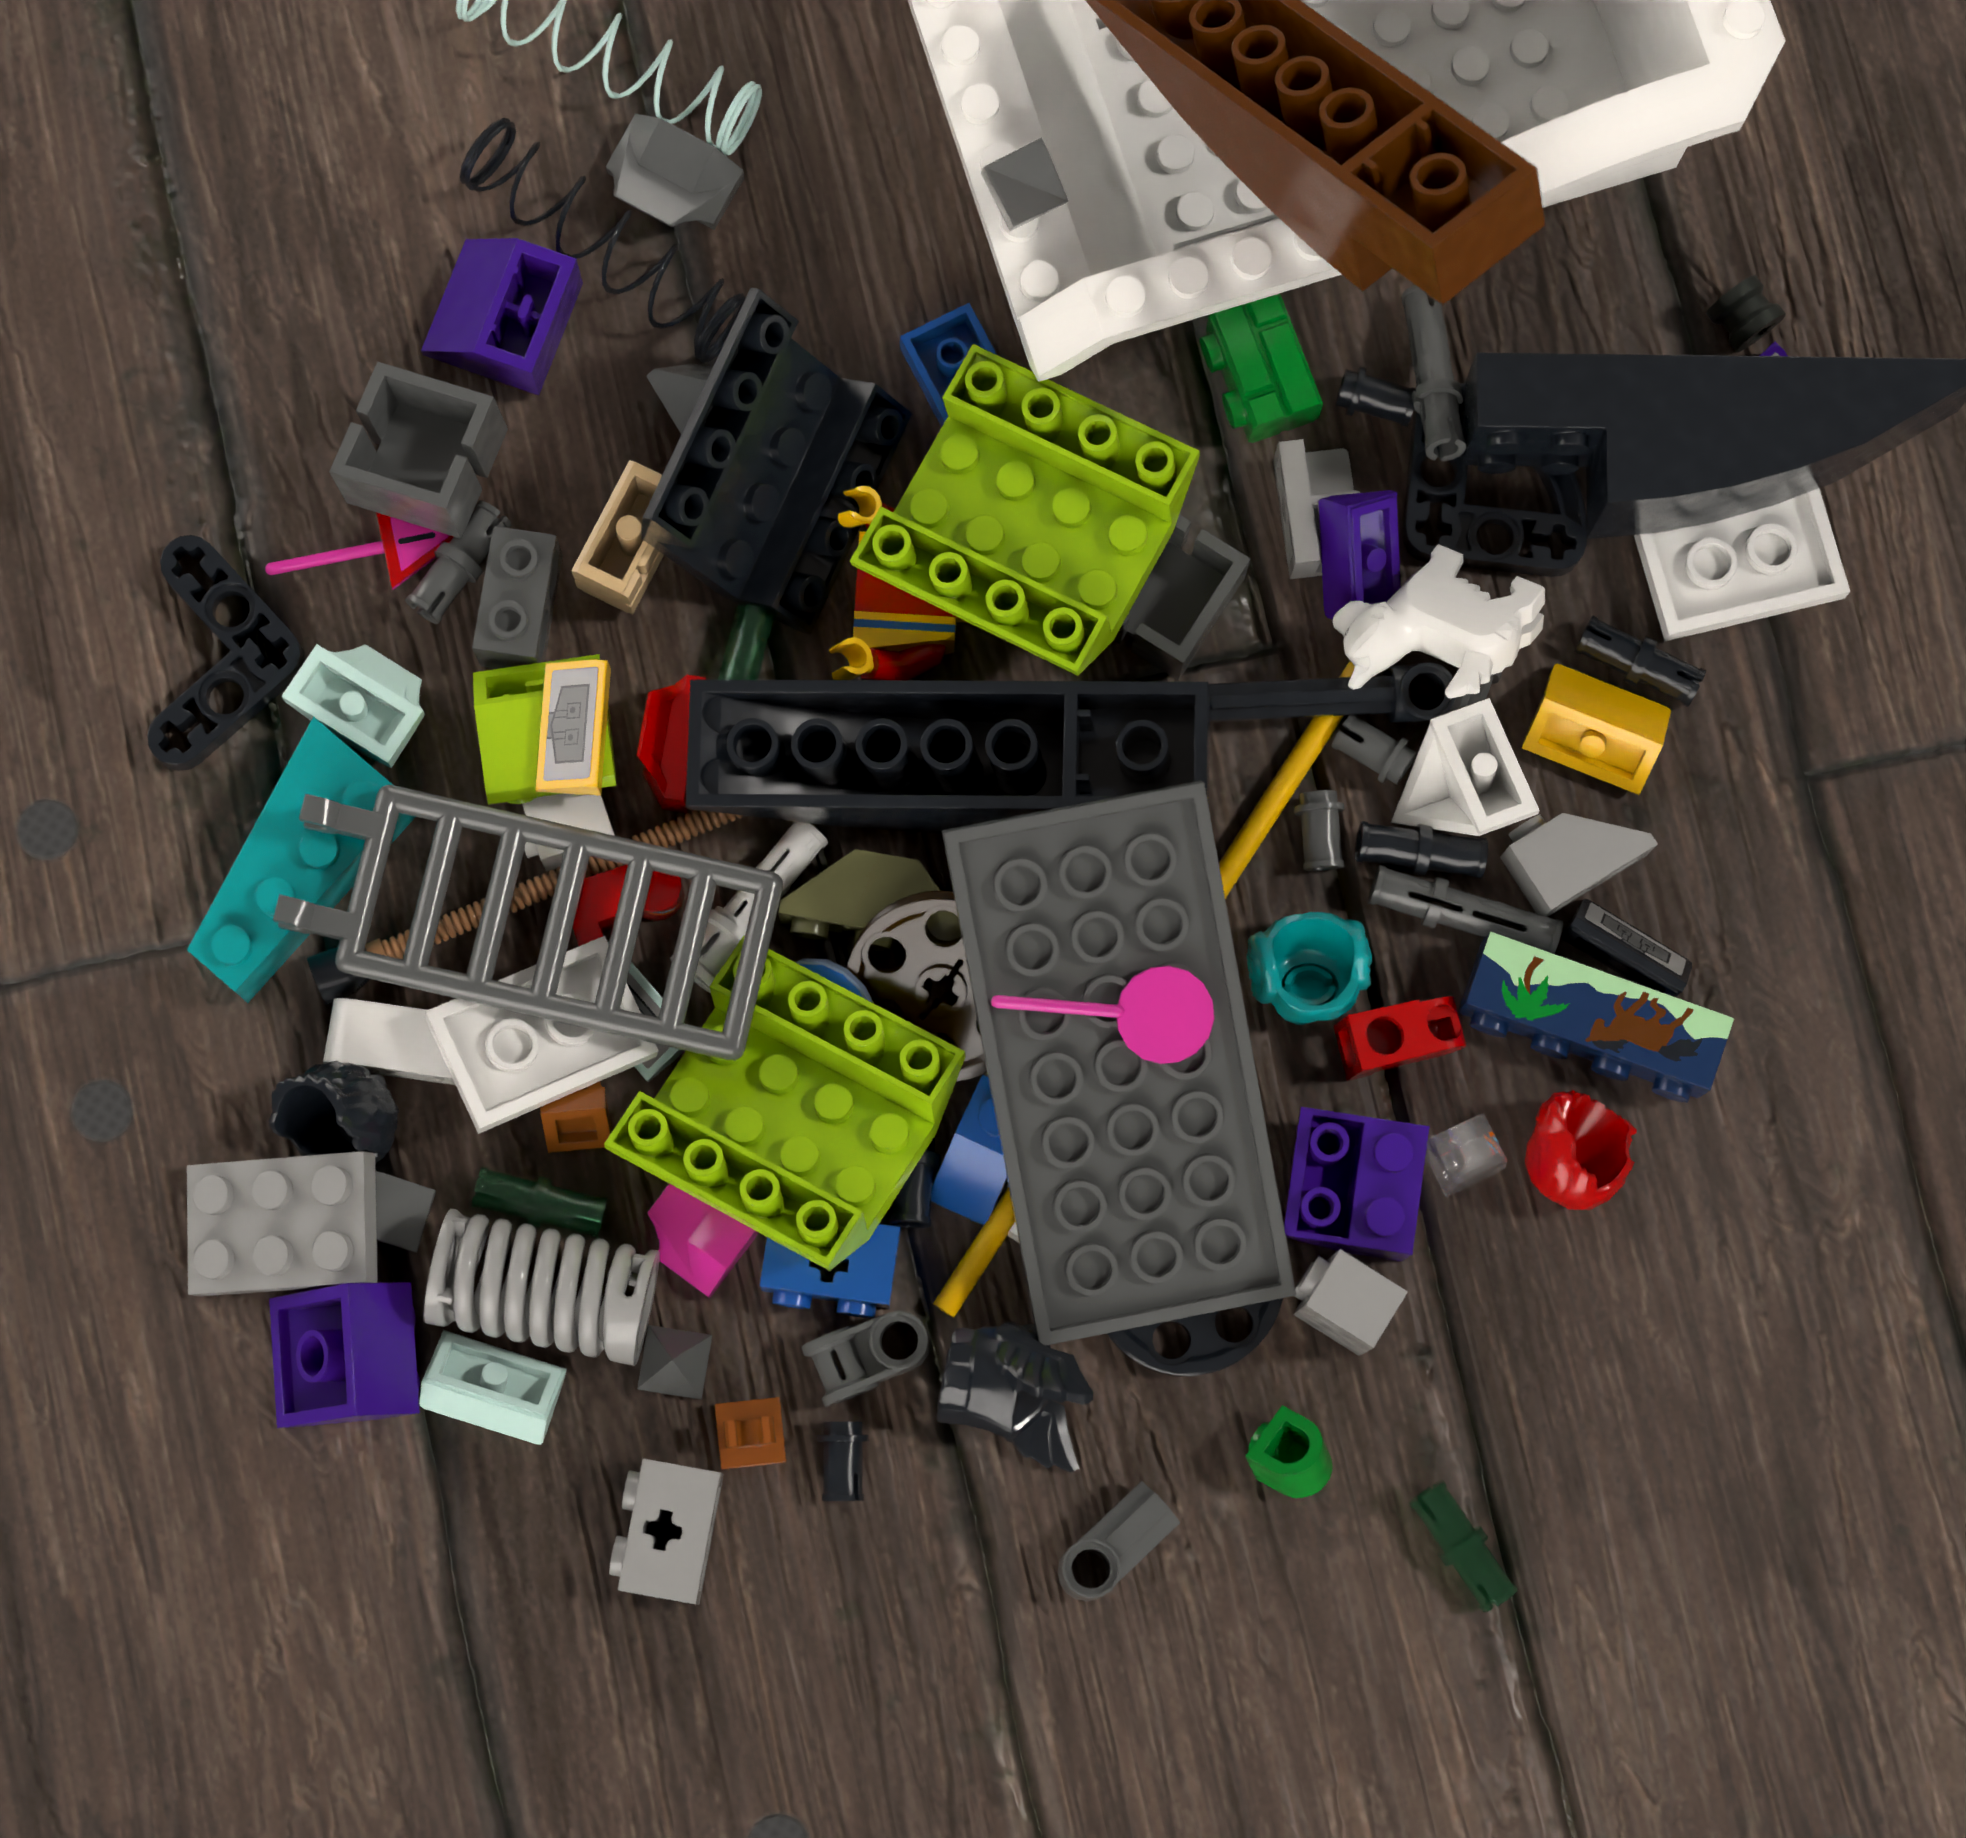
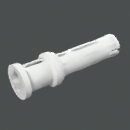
M793 821L791 827L756 868L777 873L782 878V898L819 851L826 847L828 844L827 839L810 823ZM738 890L724 908L716 906L715 909L710 911L694 982L709 993H711L709 986L743 935L745 936L755 894Z

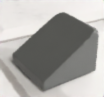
M375 1171L377 1241L417 1253L436 1190Z

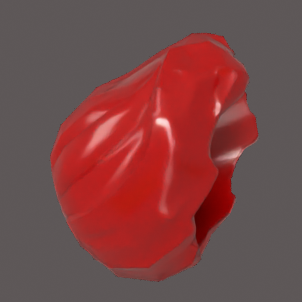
M1574 1090L1553 1093L1539 1108L1536 1126L1527 1143L1525 1166L1531 1182L1545 1197L1566 1209L1591 1210L1609 1201L1624 1186L1626 1178L1635 1163L1630 1158L1629 1147L1633 1140L1631 1136L1637 1133V1129L1627 1119L1617 1115L1613 1110L1605 1107L1604 1104L1595 1099L1591 1100L1587 1094L1578 1093Z

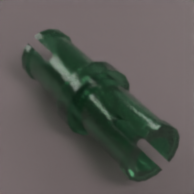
M482 1166L474 1192L476 1194L473 1196L471 1207L477 1209L480 1207L528 1219L527 1224L533 1225L537 1229H540L541 1224L544 1223L598 1238L608 1198L603 1196L600 1198L552 1186L553 1179L540 1176L538 1182L492 1171Z
M1440 1480L1434 1483L1433 1489L1429 1486L1416 1495L1408 1504L1416 1511L1442 1549L1438 1556L1445 1566L1453 1565L1480 1605L1481 1611L1486 1613L1494 1608L1493 1603L1496 1607L1513 1596L1518 1588L1509 1580L1484 1543L1488 1536L1481 1526L1473 1527L1447 1489V1484L1444 1480Z

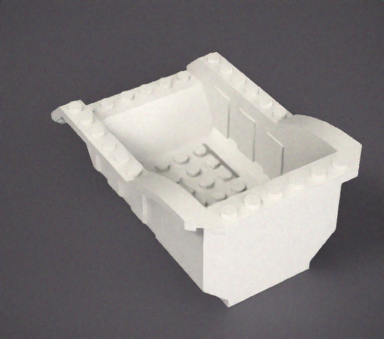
M908 0L1029 366L1038 382L1064 374L1114 343L1342 275L1281 221L1219 159L1181 118L1085 0ZM1300 0L1536 166L1543 208L1676 168L1687 147L1739 131L1785 43V38L1770 0ZM1042 138L1062 183L1068 202L1010 232L981 175V171L988 164Z

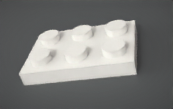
M1819 488L1770 507L1716 522L1657 533L1634 535L1664 641L1845 599L1851 592Z
M605 936L566 952L557 995L595 1003L609 945ZM536 965L498 981L531 989ZM626 982L620 1009L641 1014ZM457 998L425 1012L427 1024L478 1134L655 1058L659 1052L655 1043Z

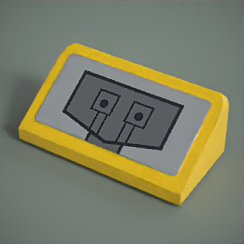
M592 659L546 663L536 792L601 796L611 676L608 660Z

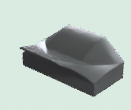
M636 113L606 165L607 174L614 178V197L671 227L683 222L696 220L715 230L744 180L743 170L716 147L661 118Z

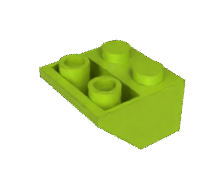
M600 654L473 672L474 710L488 805L503 802L523 804L537 797L564 794L536 792L535 790L546 663L600 660ZM609 705L602 788L616 786Z

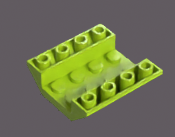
M972 344L942 397L948 415L946 421L895 511L892 512L880 506L850 559V563L852 566L1079 676L1115 639L1174 532L1200 457V451L1049 379L1038 382L1032 371Z
M744 935L709 986L715 1008L702 1028L719 1032L723 1030L744 942ZM768 949L743 1055L733 1061L686 1051L655 1098L641 1091L638 1092L604 1145L607 1150L830 1271L871 1238L933 1140L965 1060V1051Z

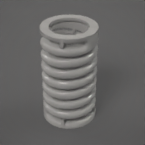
M450 1208L442 1223L430 1267L424 1305L425 1323L445 1327L451 1322L456 1321L457 1326L462 1331L472 1333L481 1327L485 1335L494 1338L500 1337L506 1331V1335L511 1341L522 1343L530 1337L534 1345L543 1348L550 1346L555 1341L556 1347L559 1350L568 1353L573 1352L579 1346L580 1351L585 1356L592 1358L599 1356L605 1349L609 1360L636 1366L644 1343L656 1289L660 1252L658 1250L652 1249L645 1255L636 1254L635 1248L632 1245H620L615 1252L610 1267L605 1296L601 1304L604 1275L610 1249L609 1243L599 1238L592 1241L584 1276L576 1299L585 1239L582 1235L573 1233L566 1239L559 1274L551 1296L561 1235L557 1230L550 1228L542 1233L533 1275L527 1291L529 1268L537 1232L533 1225L524 1223L517 1229L508 1273L502 1288L503 1271L510 1246L512 1225L508 1220L500 1218L492 1225L483 1271L474 1293L475 1274L484 1250L490 1222L485 1215L477 1214L469 1218L462 1215L457 1209ZM628 1283L629 1286H635L631 1297L625 1295Z

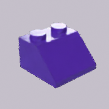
M411 1282L345 1283L269 1298L277 1428L380 1420L420 1413L418 1394L420 1378L417 1372L414 1334L416 1316L412 1303Z

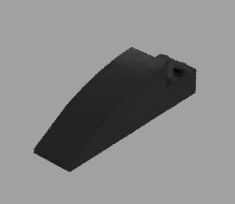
M1477 352L1462 388L1463 402L1460 404V419L1466 442V450L1461 455V465H1478L1480 472L1488 474L1508 473L1515 470L1516 466H1541V471L1544 473L1562 475L1576 472L1579 467H1586L1587 539L1657 533L1712 523L1770 507L1837 482L1957 413L1966 402V359Z
M690 680L686 807L692 810L821 825L942 834V830L1196 781L1204 782L1209 807V683L1160 681Z

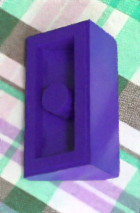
M1385 490L1333 495L1319 499L1325 616L1333 620L1337 611L1350 601H1363L1371 605L1387 602L1401 588L1397 492Z

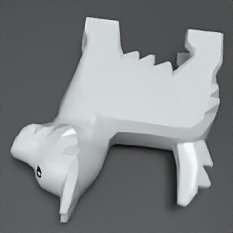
M1438 544L1431 552L1430 561L1415 572L1387 602L1371 605L1363 601H1350L1334 615V628L1344 636L1345 655L1355 666L1348 682V687L1352 689L1361 688L1374 675L1397 663L1409 652L1419 651L1459 668L1445 690V695L1448 698L1480 693V684L1488 683L1492 674L1500 673L1504 668L1512 666L1515 658H1517L1519 649L1530 645L1542 631L1544 615L1539 613V611L1545 604V588L1516 576L1511 583V595L1491 599L1488 592L1480 591V586L1469 584L1467 579L1456 578L1463 564V554Z

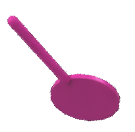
M1170 965L1150 967L1132 977L1121 991L1117 1005L995 995L991 1000L993 1007L1001 1009L1116 1018L1117 1029L1126 1046L1140 1058L1158 1064L1181 1062L1197 1053L1209 1038L1214 1022L1213 1000L1204 983L1188 970Z

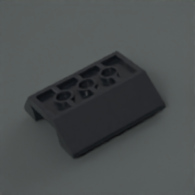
M750 288L642 517L641 539L721 596L802 633L811 634L860 526L852 528L843 527L838 521V513L853 511L859 514L857 501L852 497L845 496L843 492L860 486H869L877 491L912 413L876 383L844 379L836 375L791 338L799 321L763 291L757 288Z

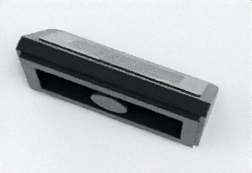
M1584 899L1580 903L1561 935L1564 937V941L1639 985L1677 997L1683 992L1688 983L1692 969V962L1589 899Z

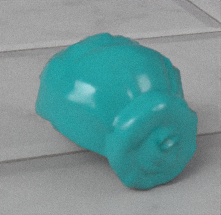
M1325 912L1293 914L1276 920L1265 932H1257L1247 940L1246 959L1249 978L1251 979L1252 996L1262 1004L1272 1003L1278 1014L1285 1021L1303 1025L1315 1021L1335 1020L1351 1010L1357 1001L1360 990H1366L1371 984L1369 975L1371 970L1369 967L1372 962V954L1368 939L1365 936L1364 925L1357 920H1344L1334 914Z

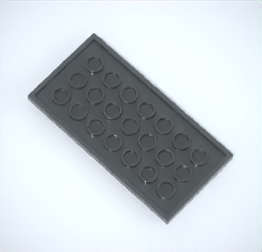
M1190 782L942 830L1038 1341L1046 1346L1296 1296L1204 782ZM1170 965L1188 970L1204 983L1213 1000L1214 1022L1209 1038L1197 1053L1181 1062L1158 1064L1140 1058L1126 1046L1117 1029L1116 1018L1001 1009L993 1007L991 1000L995 995L1117 1005L1121 991L1132 977L1150 967Z

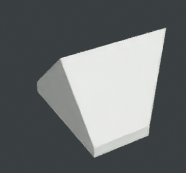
M1490 698L1430 720L1391 823L1416 827L1418 824L1432 826L1436 830L1480 836L1539 813L1537 803Z

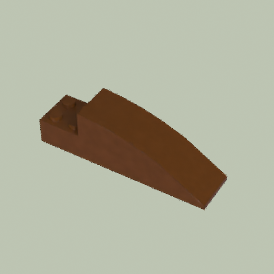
M1085 0L1181 118L1219 159L1281 221L1362 292L1393 268L1443 305L1545 226L1536 166L1300 0Z

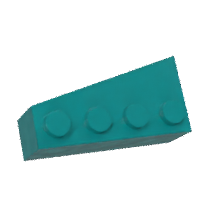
M314 716L187 949L188 952L247 1003L250 1002L310 935L281 929L278 927V922H274L273 917L279 894L305 900L316 905L334 908L354 886L365 840L341 834H330L305 829L304 822L299 820L305 794L373 811L379 789L385 785H393ZM399 813L392 843L413 821L415 816Z

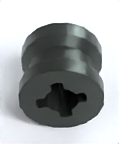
M1752 275L1734 286L1706 312L1714 324H1720L1726 328L1730 334L1728 343L1737 353L1765 336L1786 316V313L1779 304L1769 303L1763 295L1764 285L1756 275Z

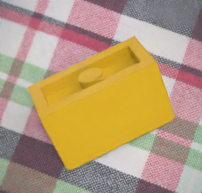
M1554 664L1549 674L1543 698L1525 735L1522 749L1640 795L1663 747L1671 710L1667 706L1561 664Z

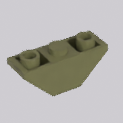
M855 849L780 901L778 914L780 924L791 925L790 934L794 936L826 941L829 932L854 936L853 945H855L856 940L869 921L888 905L912 894L935 890L940 891V889L919 860ZM937 911L927 920L929 931L939 940L950 941L961 935L958 916L953 912ZM882 937L876 939L870 945V950L888 952L891 950L892 943H901L891 937Z

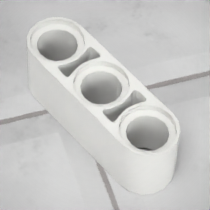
M348 998L334 999L323 1059L324 1064L331 1061H339L343 1064L352 1063L365 1067L373 1074L456 1085L425 1019L426 1009Z

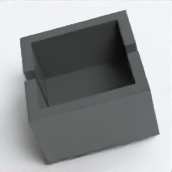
M377 361L356 409L364 427L353 422L350 423L329 473L348 504L462 539L482 492V487L476 475L488 478L508 431L499 407L493 396ZM372 442L379 445L377 452Z
M1180 514L1174 532L1114 639L1115 642L1121 644L1126 634L1133 638L1131 652L1178 681L1245 579L1251 560L1248 556L1204 529L1200 531L1195 539L1192 555H1189L1182 548L1187 542L1191 521Z

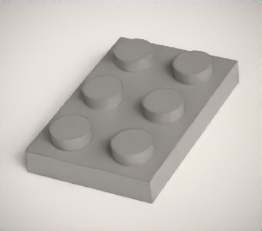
M359 1151L187 1165L188 1295L213 1296L325 1288L345 1283H377L375 1154Z

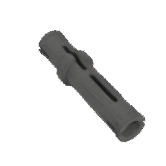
M1413 285L1407 288L1401 296L1416 378V391L1412 393L1413 406L1415 411L1421 415L1427 457L1435 460L1438 457L1437 446L1439 445L1440 461L1453 460L1461 456L1466 450V442L1459 415V404L1463 402L1461 385L1454 380L1442 304L1431 296L1430 300H1428L1427 293Z
M1382 865L1378 866L1370 889L1368 904H1377L1421 918V925L1432 929L1438 923L1484 938L1491 931L1552 954L1556 951L1562 932L1563 920H1554L1499 901H1493L1448 887L1449 881L1443 878L1435 877L1433 882L1386 869ZM1408 893L1458 908V912L1408 896ZM1472 913H1478L1520 926L1522 931L1476 918Z

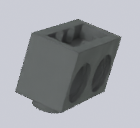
M493 526L472 646L480 666L500 669L545 662L563 558L556 535Z

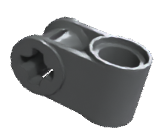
M893 1311L857 1326L851 1325L821 1336L802 1345L801 1349L804 1356H809L813 1359L826 1392L821 1398L826 1408L866 1393L878 1387L879 1383L917 1368L928 1356L931 1341L928 1330L919 1318L909 1312ZM895 1324H908L917 1332L919 1340L917 1349L913 1355L906 1359H891L883 1350V1336L887 1329ZM835 1352H837L846 1374L845 1381H843L834 1359Z

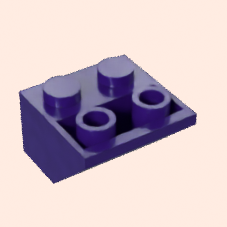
M518 238L465 239L422 347V355L539 396L583 285L577 259Z
M1300 1107L1284 1217L1286 1237L1335 1251L1341 1249L1346 1253L1396 1261H1404L1412 1256L1430 1126Z

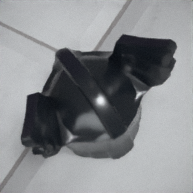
M1006 1321L997 1327H983L977 1330L959 1328L955 1329L951 1336V1345L947 1353L946 1366L937 1402V1421L968 1425L990 1431L1004 1437L1007 1442H1012L1023 1458L1031 1457L1046 1468H1051L1055 1465L1067 1472H1074L1079 1469L1068 1431L1065 1408L1057 1402L1069 1401L1082 1405L1088 1404L1093 1400V1390L1080 1371L1074 1355L1052 1349L1050 1345L1045 1346L1038 1341L1034 1323L1021 1326L1013 1321Z

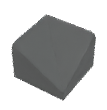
M1042 138L988 164L981 171V175L1010 232L1068 202L1062 183Z

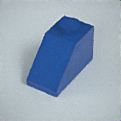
M984 1075L981 1076L953 1136L932 1186L931 1202L983 1226L988 1221L1007 1181L989 1079Z

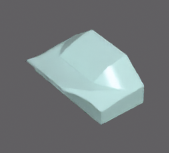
M316 644L281 696L288 705L310 721L314 716L340 740L367 757L392 768L425 716L424 711L419 705L422 679L366 644L352 650L340 652L328 651Z

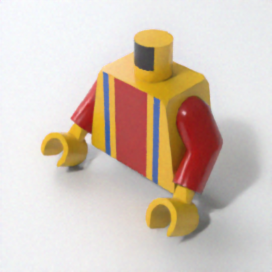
M860 486L843 492L845 496L852 497L857 501L859 514L853 511L838 513V521L843 527L852 528L866 524L868 529L880 506L892 512L895 511V508L882 503L876 490L869 486ZM859 531V543L865 535V531ZM857 568L853 637L847 638L829 649L830 653L843 654L848 659L849 666L841 667L832 672V677L834 680H852L858 676L865 680H911L939 665L944 655L953 653L956 622H969Z

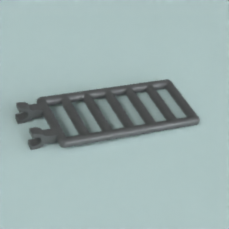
M385 785L379 789L373 811L305 794L299 820L304 822V828L365 840L347 911L320 906L305 900L279 894L273 920L278 922V927L281 929L340 940L335 957L336 966L340 971L734 1061L743 1055L783 889L782 878L777 873L395 785ZM399 813L437 821L403 959L364 951ZM463 827L501 836L467 974L428 965ZM526 842L564 850L531 989L492 980ZM589 857L628 865L595 1003L556 994ZM653 871L691 879L659 1017L620 1009ZM716 886L755 894L722 1032L684 1024Z

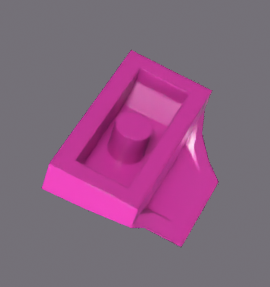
M671 1184L666 1187L648 1211L660 1243L658 1250L660 1252V1262L709 1299L759 1234L754 1229Z

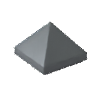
M648 1325L637 1389L702 1400L712 1335Z

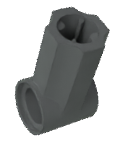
M1143 1481L1139 1482L1084 1536L1066 1550L1059 1561L1057 1570L1059 1583L1064 1591L1074 1599L1092 1601L1101 1598L1112 1591L1125 1575L1180 1524V1521L1154 1491ZM1091 1552L1102 1558L1107 1573L1100 1587L1086 1588L1078 1584L1074 1579L1071 1567L1074 1558L1079 1553Z

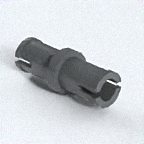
M478 501L462 539L453 537L450 543L442 542L434 553L438 559L414 591L406 597L405 602L412 609H415L417 606L420 607L416 612L431 623L439 624L443 614L467 582H476L483 573L480 565L489 554L493 526L510 528L512 526L510 520L506 516L498 519L497 516L500 514V511L485 501Z

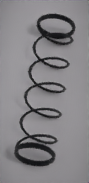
M501 118L490 124L480 134L469 149L461 165L459 176L462 184H465L469 190L481 192L491 190L505 183L516 174L509 199L510 217L515 224L527 226L539 223L563 207L555 234L556 251L558 253L576 259L592 253L611 238L601 270L602 286L606 292L611 294L628 292L641 285L658 271L648 301V319L651 325L659 329L674 326L687 319L706 303L696 328L694 338L695 357L700 359L701 363H706L720 354L746 298L744 294H735L729 298L710 319L703 331L702 328L706 317L724 284V278L719 279L702 299L681 316L663 324L656 322L652 310L655 295L663 274L678 249V244H674L655 266L635 282L624 288H611L606 280L608 262L620 232L632 215V210H627L620 221L591 247L578 254H566L560 247L562 226L574 197L586 181V175L581 176L569 193L547 212L533 220H521L514 212L516 191L527 164L540 148V141L535 142L522 161L510 172L487 186L479 187V185L493 175L509 153L515 140L516 126L514 122H510L509 118ZM506 128L500 145L493 156L480 171L470 178L473 167L483 150L499 132ZM737 308L734 316L732 317L731 321L729 322L725 330L721 333L717 340L708 348L710 342L712 341L713 337L715 336L721 325L725 322L729 315Z

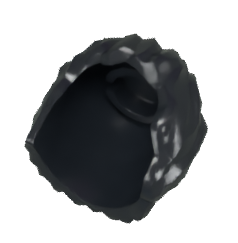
M331 1061L326 1064H315L304 1074H298L293 1078H286L276 1085V1089L272 1092V1114L269 1119V1125L276 1135L292 1141L302 1156L365 1151L375 1154L376 1164L389 1152L394 1142L395 1131L398 1126L397 1115L399 1109L392 1098L390 1090L387 1089L383 1076L372 1075L368 1069L360 1065Z

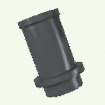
M1349 715L1343 726L1349 732L1363 739L1364 742L1359 743L1338 731L1331 747L1342 751L1378 773L1377 781L1382 784L1388 779L1398 785L1417 752L1407 747L1409 740L1402 738L1400 741H1397L1360 719L1358 715Z
M1320 790L1299 794L1300 805L1294 807V814L1301 816L1305 862L1303 863V869L1315 872L1344 868L1339 813L1345 811L1344 803L1338 802L1337 791Z

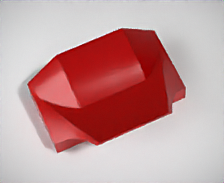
M688 674L674 685L648 692L636 754L644 765L643 776L661 808L687 813L688 811L686 807L690 680H707L706 677Z

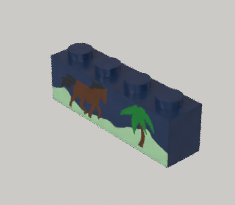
M1491 931L1480 944L1458 1008V1013L1471 1017L1469 1025L1480 1032L1505 1038L1508 1031L1532 1039L1530 1047L1539 1053L1558 1059H1567L1568 1053H1572L1593 1061L1591 1070L1598 1074L1621 1081H1627L1629 1074L1653 1082L1651 1091L1667 1099L1684 1103L1689 1101L1690 1096L1699 1098L1711 1090L1734 1018Z

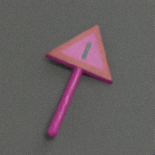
M376 512L382 541L268 563L265 571L269 575H276L385 553L392 590H394L437 557L434 552L442 542L450 543L454 536Z

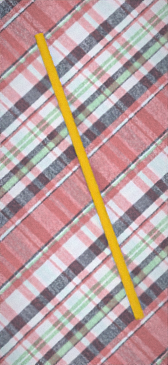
M1349 661L1340 677L1352 676L1355 666L1351 661ZM1344 715L1312 718L1219 861L1225 899ZM1009 1187L933 1302L935 1307L952 1318L960 1310L1015 1223Z

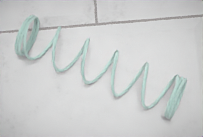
M457 0L456 12L458 19H463L464 22H471L487 11L497 0H476L468 11L467 5L469 0ZM502 0L500 23L503 37L508 45L517 47L529 43L555 18L551 50L553 61L558 71L568 73L579 69L589 62L607 42L602 76L604 88L609 97L619 99L630 95L659 66L654 88V109L657 118H661L670 124L682 120L700 104L711 90L705 119L707 143L716 147L725 156H729L738 148L750 129L762 97L760 84L750 81L740 89L725 114L717 135L716 145H714L710 133L711 116L717 90L724 72L723 65L717 68L708 84L689 107L674 119L668 120L660 114L659 97L663 73L673 45L672 39L666 42L662 51L645 74L625 92L618 94L612 92L609 87L608 67L614 38L622 19L621 13L616 15L604 36L584 59L574 66L565 67L558 61L557 39L567 0H559L546 20L531 35L520 41L512 40L507 34L506 11L508 0ZM748 100L745 111L732 136L730 137L733 126L741 110L743 109L745 103Z

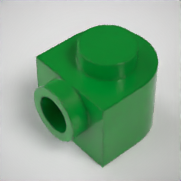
M1283 1405L1270 1422H1264L1255 1431L1249 1443L1248 1453L1245 1456L1256 1480L1292 1498H1304L1319 1492L1329 1481L1333 1469L1332 1458L1318 1427L1309 1419Z

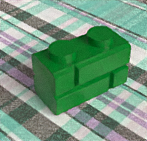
M1280 293L1209 315L1205 330L1207 335L1200 337V346L1210 372L1213 373L1221 370L1227 385L1228 392L1222 394V403L1227 419L1233 429L1243 427L1248 442L1255 443L1278 435L1282 431H1289L1307 425L1319 418L1323 402Z

